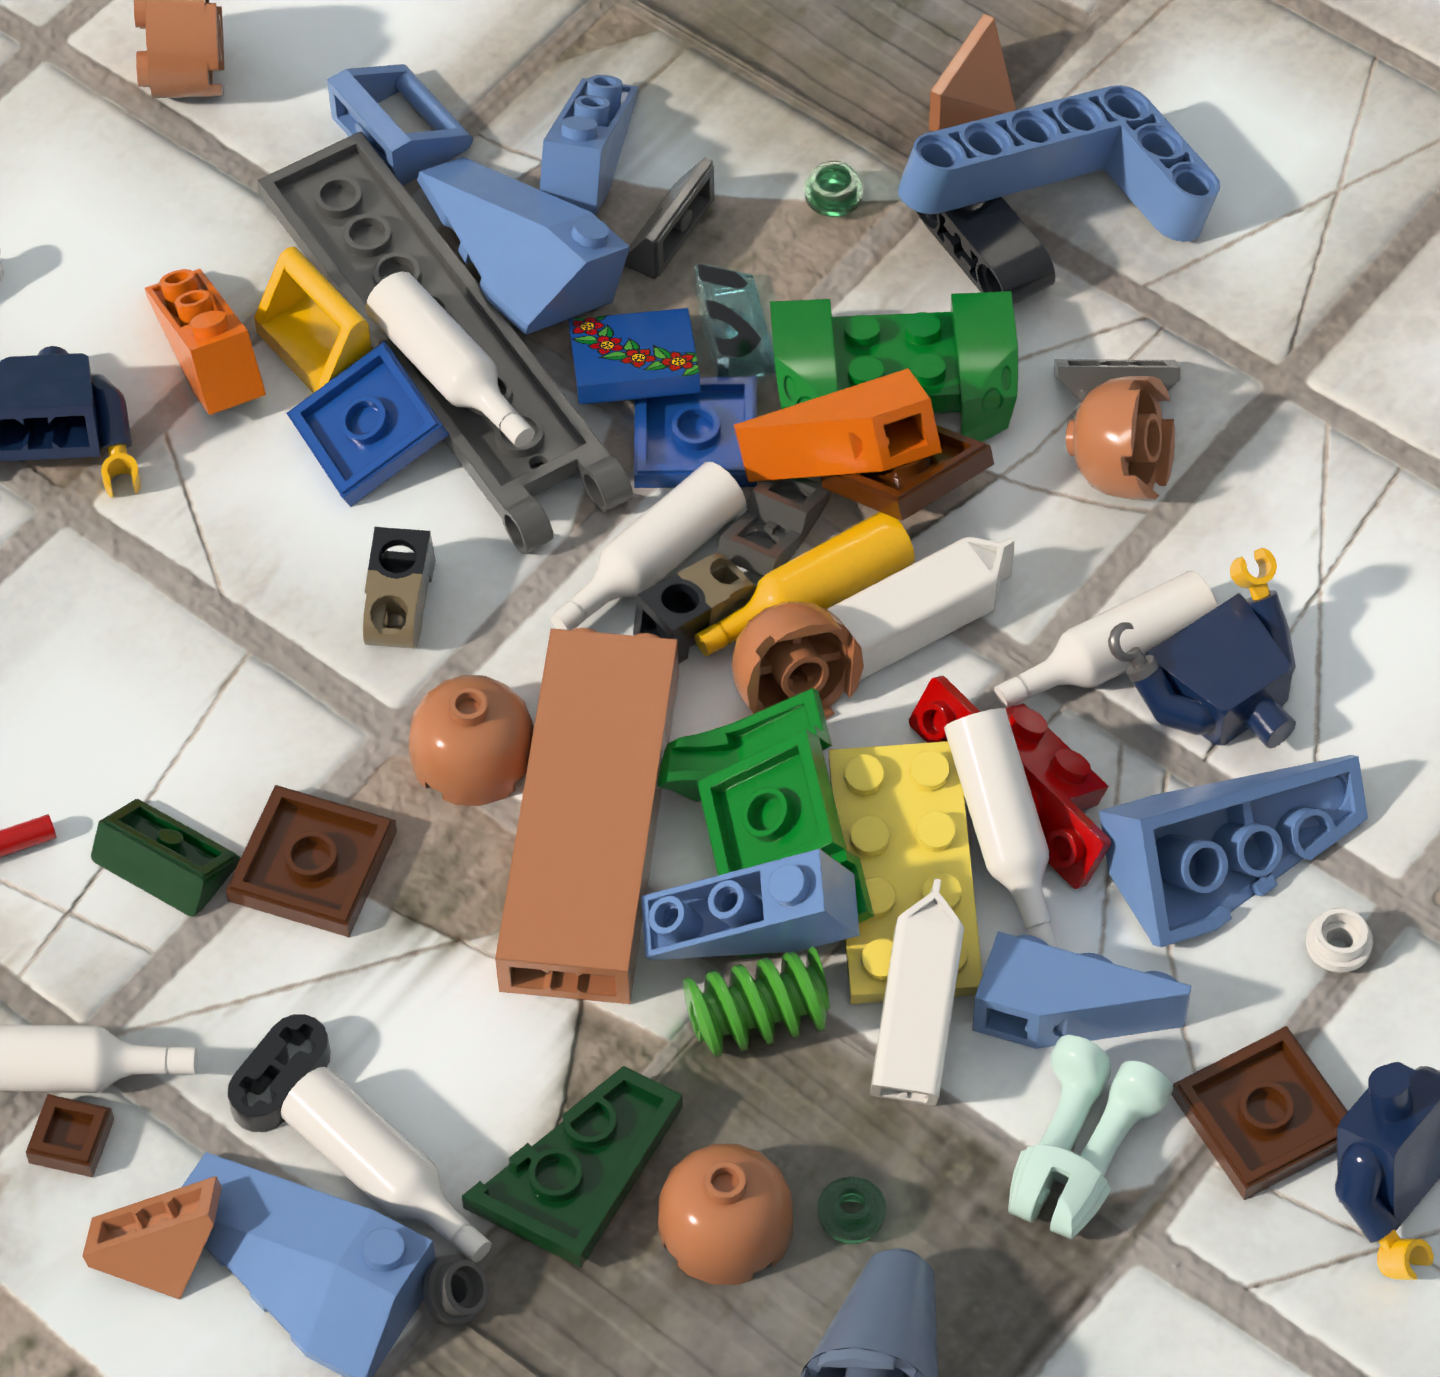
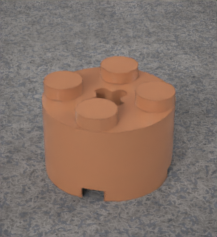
M134 0L135 27L146 29L147 51H137L138 86L150 87L152 98L223 96L224 85L213 84V71L224 70L222 6H216V3H210V0Z

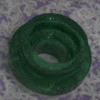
M827 161L819 164L807 178L804 187L805 200L808 206L818 214L829 217L844 216L856 210L863 199V183L856 171L847 163Z
M843 1177L831 1182L822 1191L818 1200V1219L824 1231L835 1240L845 1244H859L876 1235L882 1228L886 1218L885 1198L880 1189L872 1182L860 1177ZM854 1201L863 1204L864 1208L857 1213H847L840 1208V1205L844 1202Z

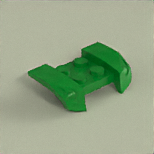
M1011 291L951 294V312L832 317L830 299L770 301L774 361L782 409L909 368L930 397L934 413L959 412L960 434L983 442L1009 427L1018 391V341Z
M811 688L739 721L706 732L680 737L667 744L660 766L657 787L672 790L695 802H702L718 875L821 849L854 874L859 923L874 916L860 858L846 849L822 752L831 747L832 743L818 690ZM775 953L746 954L736 956H739L741 958H747Z

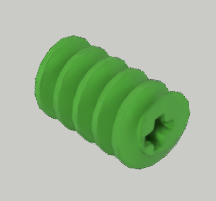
M814 946L808 949L806 967L799 956L793 951L783 955L780 973L770 959H760L756 965L755 980L746 967L742 964L735 965L731 968L729 987L717 971H711L706 974L703 993L690 977L683 980L685 1002L695 1036L699 1042L705 1041L715 1058L722 1056L724 1036L731 1035L741 1051L748 1050L749 1033L751 1029L755 1028L767 1045L773 1044L775 1024L778 1022L784 1024L792 1038H797L800 1035L801 1017L806 1015L809 1016L818 1032L825 1031L827 1010L830 1009V1002L824 970L817 949Z

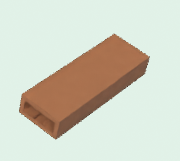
M575 628L572 630L550 629L495 956L499 992L630 1004L643 921L641 896L647 894L662 788L657 787L664 751L670 739L679 678L677 639L661 638L649 633H640L634 636L599 633L589 628Z

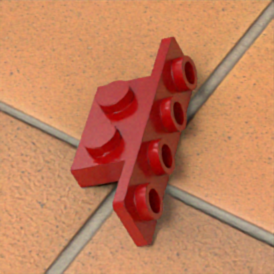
M938 676L932 678L909 718V725L926 743L946 742L948 740L944 727L947 724L980 711L945 676ZM1024 703L1005 708L1049 849L1048 864L1073 889L1085 887L1110 848L1111 840L1081 810L1097 806L1109 786L1091 769L1089 762L1081 754L1071 750L1048 727L1046 720L1039 713L1029 709Z

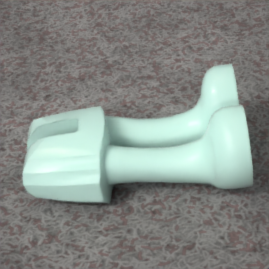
M1065 1035L1058 1039L1050 1053L1053 1071L1061 1083V1098L1058 1108L1039 1144L1027 1147L1026 1150L1020 1153L1010 1187L1008 1212L1011 1215L1033 1223L1044 1202L1047 1200L1054 1181L1060 1182L1066 1186L1058 1199L1051 1220L1050 1231L1073 1240L1097 1214L1111 1192L1112 1188L1108 1184L1105 1175L1120 1143L1130 1128L1139 1120L1153 1116L1167 1106L1173 1091V1085L1165 1074L1149 1064L1139 1061L1124 1062L1120 1066L1110 1087L1104 1113L1089 1142L1079 1156L1071 1152L1090 1109L1102 1094L1111 1076V1063L1107 1054L1097 1044L1079 1036Z

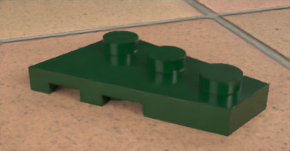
M625 1066L621 1067L562 1115L563 1122L533 1146L529 1143L525 1144L509 1157V1165L487 1183L483 1184L479 1181L462 1195L463 1209L582 1268L683 1108L682 1094Z

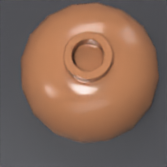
M1126 376L1110 379L1090 391L1080 404L1075 420H1070L1067 425L1066 448L1070 456H1075L1078 469L1091 487L1109 496L1131 500H1155L1160 496L1153 490L1155 482L1159 486L1167 485L1171 475L1175 447L1174 419H1162L1159 401H1170V397L1161 379L1153 376Z
M784 601L762 610L749 620L737 637L732 655V671L735 686L739 695L753 714L814 688L819 691L825 719L827 720L835 714L830 706L839 700L844 692L850 698L858 688L864 668L861 646L842 621L831 611L804 601Z
M461 675L444 680L422 698L411 719L408 749L410 762L417 780L425 788L427 783L432 789L441 792L443 800L455 805L481 806L505 799L515 791V783L522 779L527 771L534 725L525 701L506 684L483 675Z
M713 1144L689 1153L671 1169L659 1197V1237L664 1248L666 1245L668 1252L677 1259V1266L688 1276L712 1285H740L753 1280V1273L765 1269L771 1262L773 1268L783 1259L793 1237V1197L780 1168L763 1153L739 1144Z

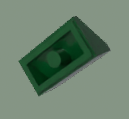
M140 799L131 801L99 821L91 852V859L94 863L192 917L198 914L236 869L241 858L233 851Z

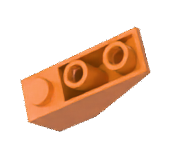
M189 269L172 271L164 275L159 283L145 287L149 302L194 395L209 415L266 395L248 330L201 269L194 271Z
M909 368L734 424L746 478L749 482L881 472L942 452L931 399Z

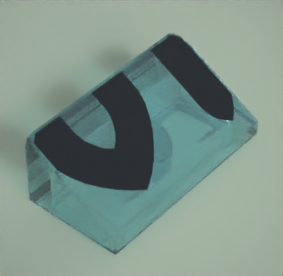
M706 264L694 265V290L716 377L775 374L774 353L753 275Z

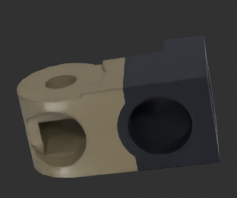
M374 527L365 585L366 601L363 618V639L365 645L417 648L421 635L428 584L432 582L436 561L431 531ZM394 546H405L413 550L414 553L394 552L387 549Z
M723 553L707 556L637 594L633 635L649 633L661 638L677 639L678 664L688 659L689 648L696 644L695 634L745 606L751 599L756 585Z

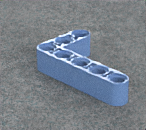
M1116 85L919 136L913 144L899 183L898 195L903 203L917 212L939 214L1104 169L1156 230L1172 240L1186 242L1193 241L1200 236L1220 190V181L1216 174L1146 96L1131 87Z

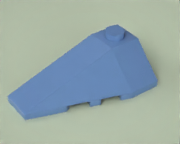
M465 157L419 171L418 184L442 225L452 228L460 240L458 252L464 262L473 263L481 276L479 288L486 300L525 335L613 302L630 246L592 212Z
M1355 755L1155 794L1099 811L1102 831L1111 840V846L1106 853L1109 875L1150 941L1157 947H1164L1216 931L1232 919L1230 913L1254 895L1263 896L1278 885L1276 882L1278 877L1303 859H1314L1368 819L1359 756Z
M206 1152L182 1185L184 1187L216 1176L222 1186L214 1226L204 1248L220 1265L226 1266L249 1290L250 1297L264 1312L268 1311L290 1334L291 1341L306 1357L344 1377H373L424 1300V1275L429 1265L436 1260L433 1240L375 1210Z

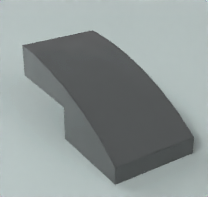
M807 478L761 481L751 490L747 511L720 535L716 553H723L736 566L763 577L770 571L787 563L823 512L830 500L831 491L824 489L822 484Z

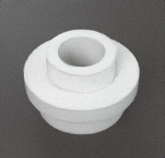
M1347 908L1327 910L1316 917L1308 928L1306 936L1307 951L1312 960L1326 970L1339 973L1350 972L1364 965L1371 955L1373 947L1372 932L1362 916ZM1340 939L1345 941L1350 947L1340 948L1328 942Z

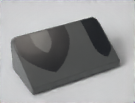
M706 157L703 158L672 186L629 245L630 249L624 266L653 279L661 275L715 200L713 160Z

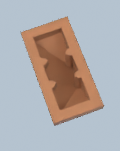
M987 14L982 15L930 91L929 130L931 131L1016 110L994 17Z
M214 1176L92 1217L82 1255L87 1266L180 1300L214 1226L222 1188L219 1180Z

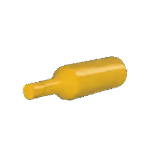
M882 512L874 514L765 574L758 581L751 599L745 606L695 634L694 637L698 648L707 657L728 644L735 642L748 621L770 606L784 601H804L828 609L905 569L915 562V553L909 535L898 519Z

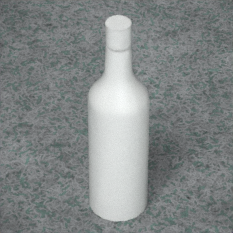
M401 271L391 274L374 287L365 305L366 314L435 388L454 406L474 408L484 413L516 447L519 448L527 445L534 437L535 431L501 394L495 362L409 272Z
M705 462L605 546L599 555V563L593 579L570 601L551 615L550 619L556 629H575L609 601L623 597H637V594L660 582L746 508V499L737 481L728 471L716 463Z
M1187 571L1068 629L1061 635L1053 653L1045 661L995 686L994 693L1002 708H1008L1058 685L1091 688L1125 673L1131 664L1130 662L1117 660L1110 652L1108 638L1114 626L1122 622L1131 623L1134 629H1126L1122 632L1120 646L1125 653L1134 647H1139L1145 656L1148 651L1218 607L1214 595L1204 579L1195 571Z
M990 709L957 719L947 724L944 730L986 868L991 876L1008 888L1015 898L1025 929L1027 930V935L1040 938L1049 946L1059 948L1052 925H1050L1051 922L1042 891L1043 875L1049 861V849L1006 709Z
M0 1024L1 1092L97 1093L104 1091L118 1080L130 1075L167 1074L168 1072L170 1074H196L198 1053L196 1047L168 1048L132 1045L121 1041L108 1030L99 1026Z
M326 1067L316 1068L296 1083L288 1093L281 1108L282 1118L386 1213L398 1219H412L427 1223L469 1260L477 1263L486 1256L492 1243L447 1201L442 1191L439 1170L428 1157L330 1069Z

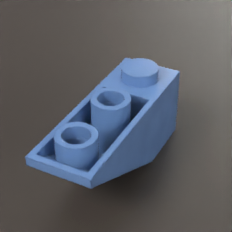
M595 75L588 79H581L543 140L540 178L541 191L597 215L611 188L638 96V86L622 84V80L610 75Z
M821 849L641 896L645 958L650 961L802 951L812 946L818 947L860 936L854 874Z
M998 931L975 995L972 1031L1038 1049L1055 1046L1058 1039L1065 1035L1079 1036L1092 1041L1184 1027L1187 1019L1192 986L1178 982L1175 978L1163 972H1141L1113 964L1109 959L1099 954H1077L1049 946L1045 941L1035 936H1013Z

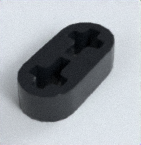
M293 1014L282 1018L271 1028L235 1072L228 1084V1100L235 1122L243 1129L251 1132H267L277 1128L285 1121L281 1116V1108L291 1089L307 1073L316 1068H327L330 1062L331 1051L328 1034L320 1021L306 1014ZM306 1040L310 1041L312 1048L310 1054L299 1050L289 1060L287 1049L289 1043L300 1046ZM269 1087L272 1102L268 1104L265 1101L259 1100L252 1107L248 1105L247 1094L249 1092L261 1095Z

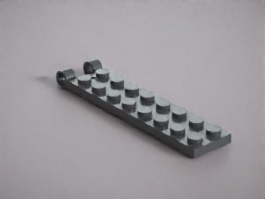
M361 131L258 179L260 196L306 258L368 322L372 346L375 348L385 341L397 356L450 435L444 438L443 441L500 515L510 539L521 553L526 554L553 540V530L550 521L540 503L533 496L577 474L582 478L583 485L591 501L602 513H606L633 498L631 483L621 464L615 457L610 455L501 312L486 300L477 281ZM401 271L409 272L495 362L498 370L500 392L534 429L535 434L532 440L527 445L518 448L481 411L474 408L456 407L451 404L366 314L365 305L374 287L391 274ZM537 463H542V464H543V465H541V466H539V467H537V468H535V469H532V468H531L534 464H537Z

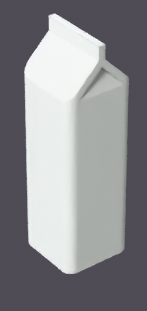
M974 537L962 538L828 608L827 610L831 611L842 621L861 646L864 668L860 681L992 612L996 605L1001 582L1012 576L1015 545L1012 537L1001 543Z
M934 879L930 894L897 918L870 1095L924 1105H936L939 1099L964 934V926L939 893L941 879Z

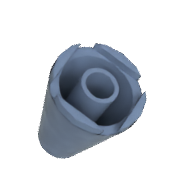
M903 1248L884 1250L871 1256L803 1368L800 1377H938L935 1275L931 1266L915 1252Z

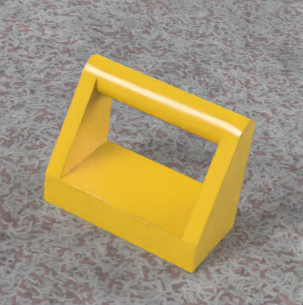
M296 247L286 248L277 260L254 316L256 333L314 393L372 350L369 324Z

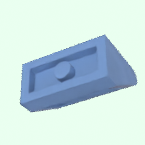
M405 64L350 68L327 79L332 119L348 137L361 131L402 186L418 178L419 171L443 164L465 152L473 142L472 136ZM400 92L435 131L404 133L378 103Z

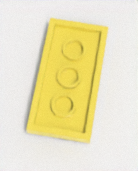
M948 741L829 749L830 784L846 849L860 858L874 914L873 917L859 923L860 936L844 940L850 1004L884 1002L897 918L930 894L934 879H941L939 893L964 926L954 997L975 996L983 974L965 800Z

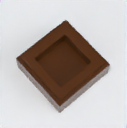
M47 1094L26 1150L28 1162L93 1178L114 1122L112 1108Z

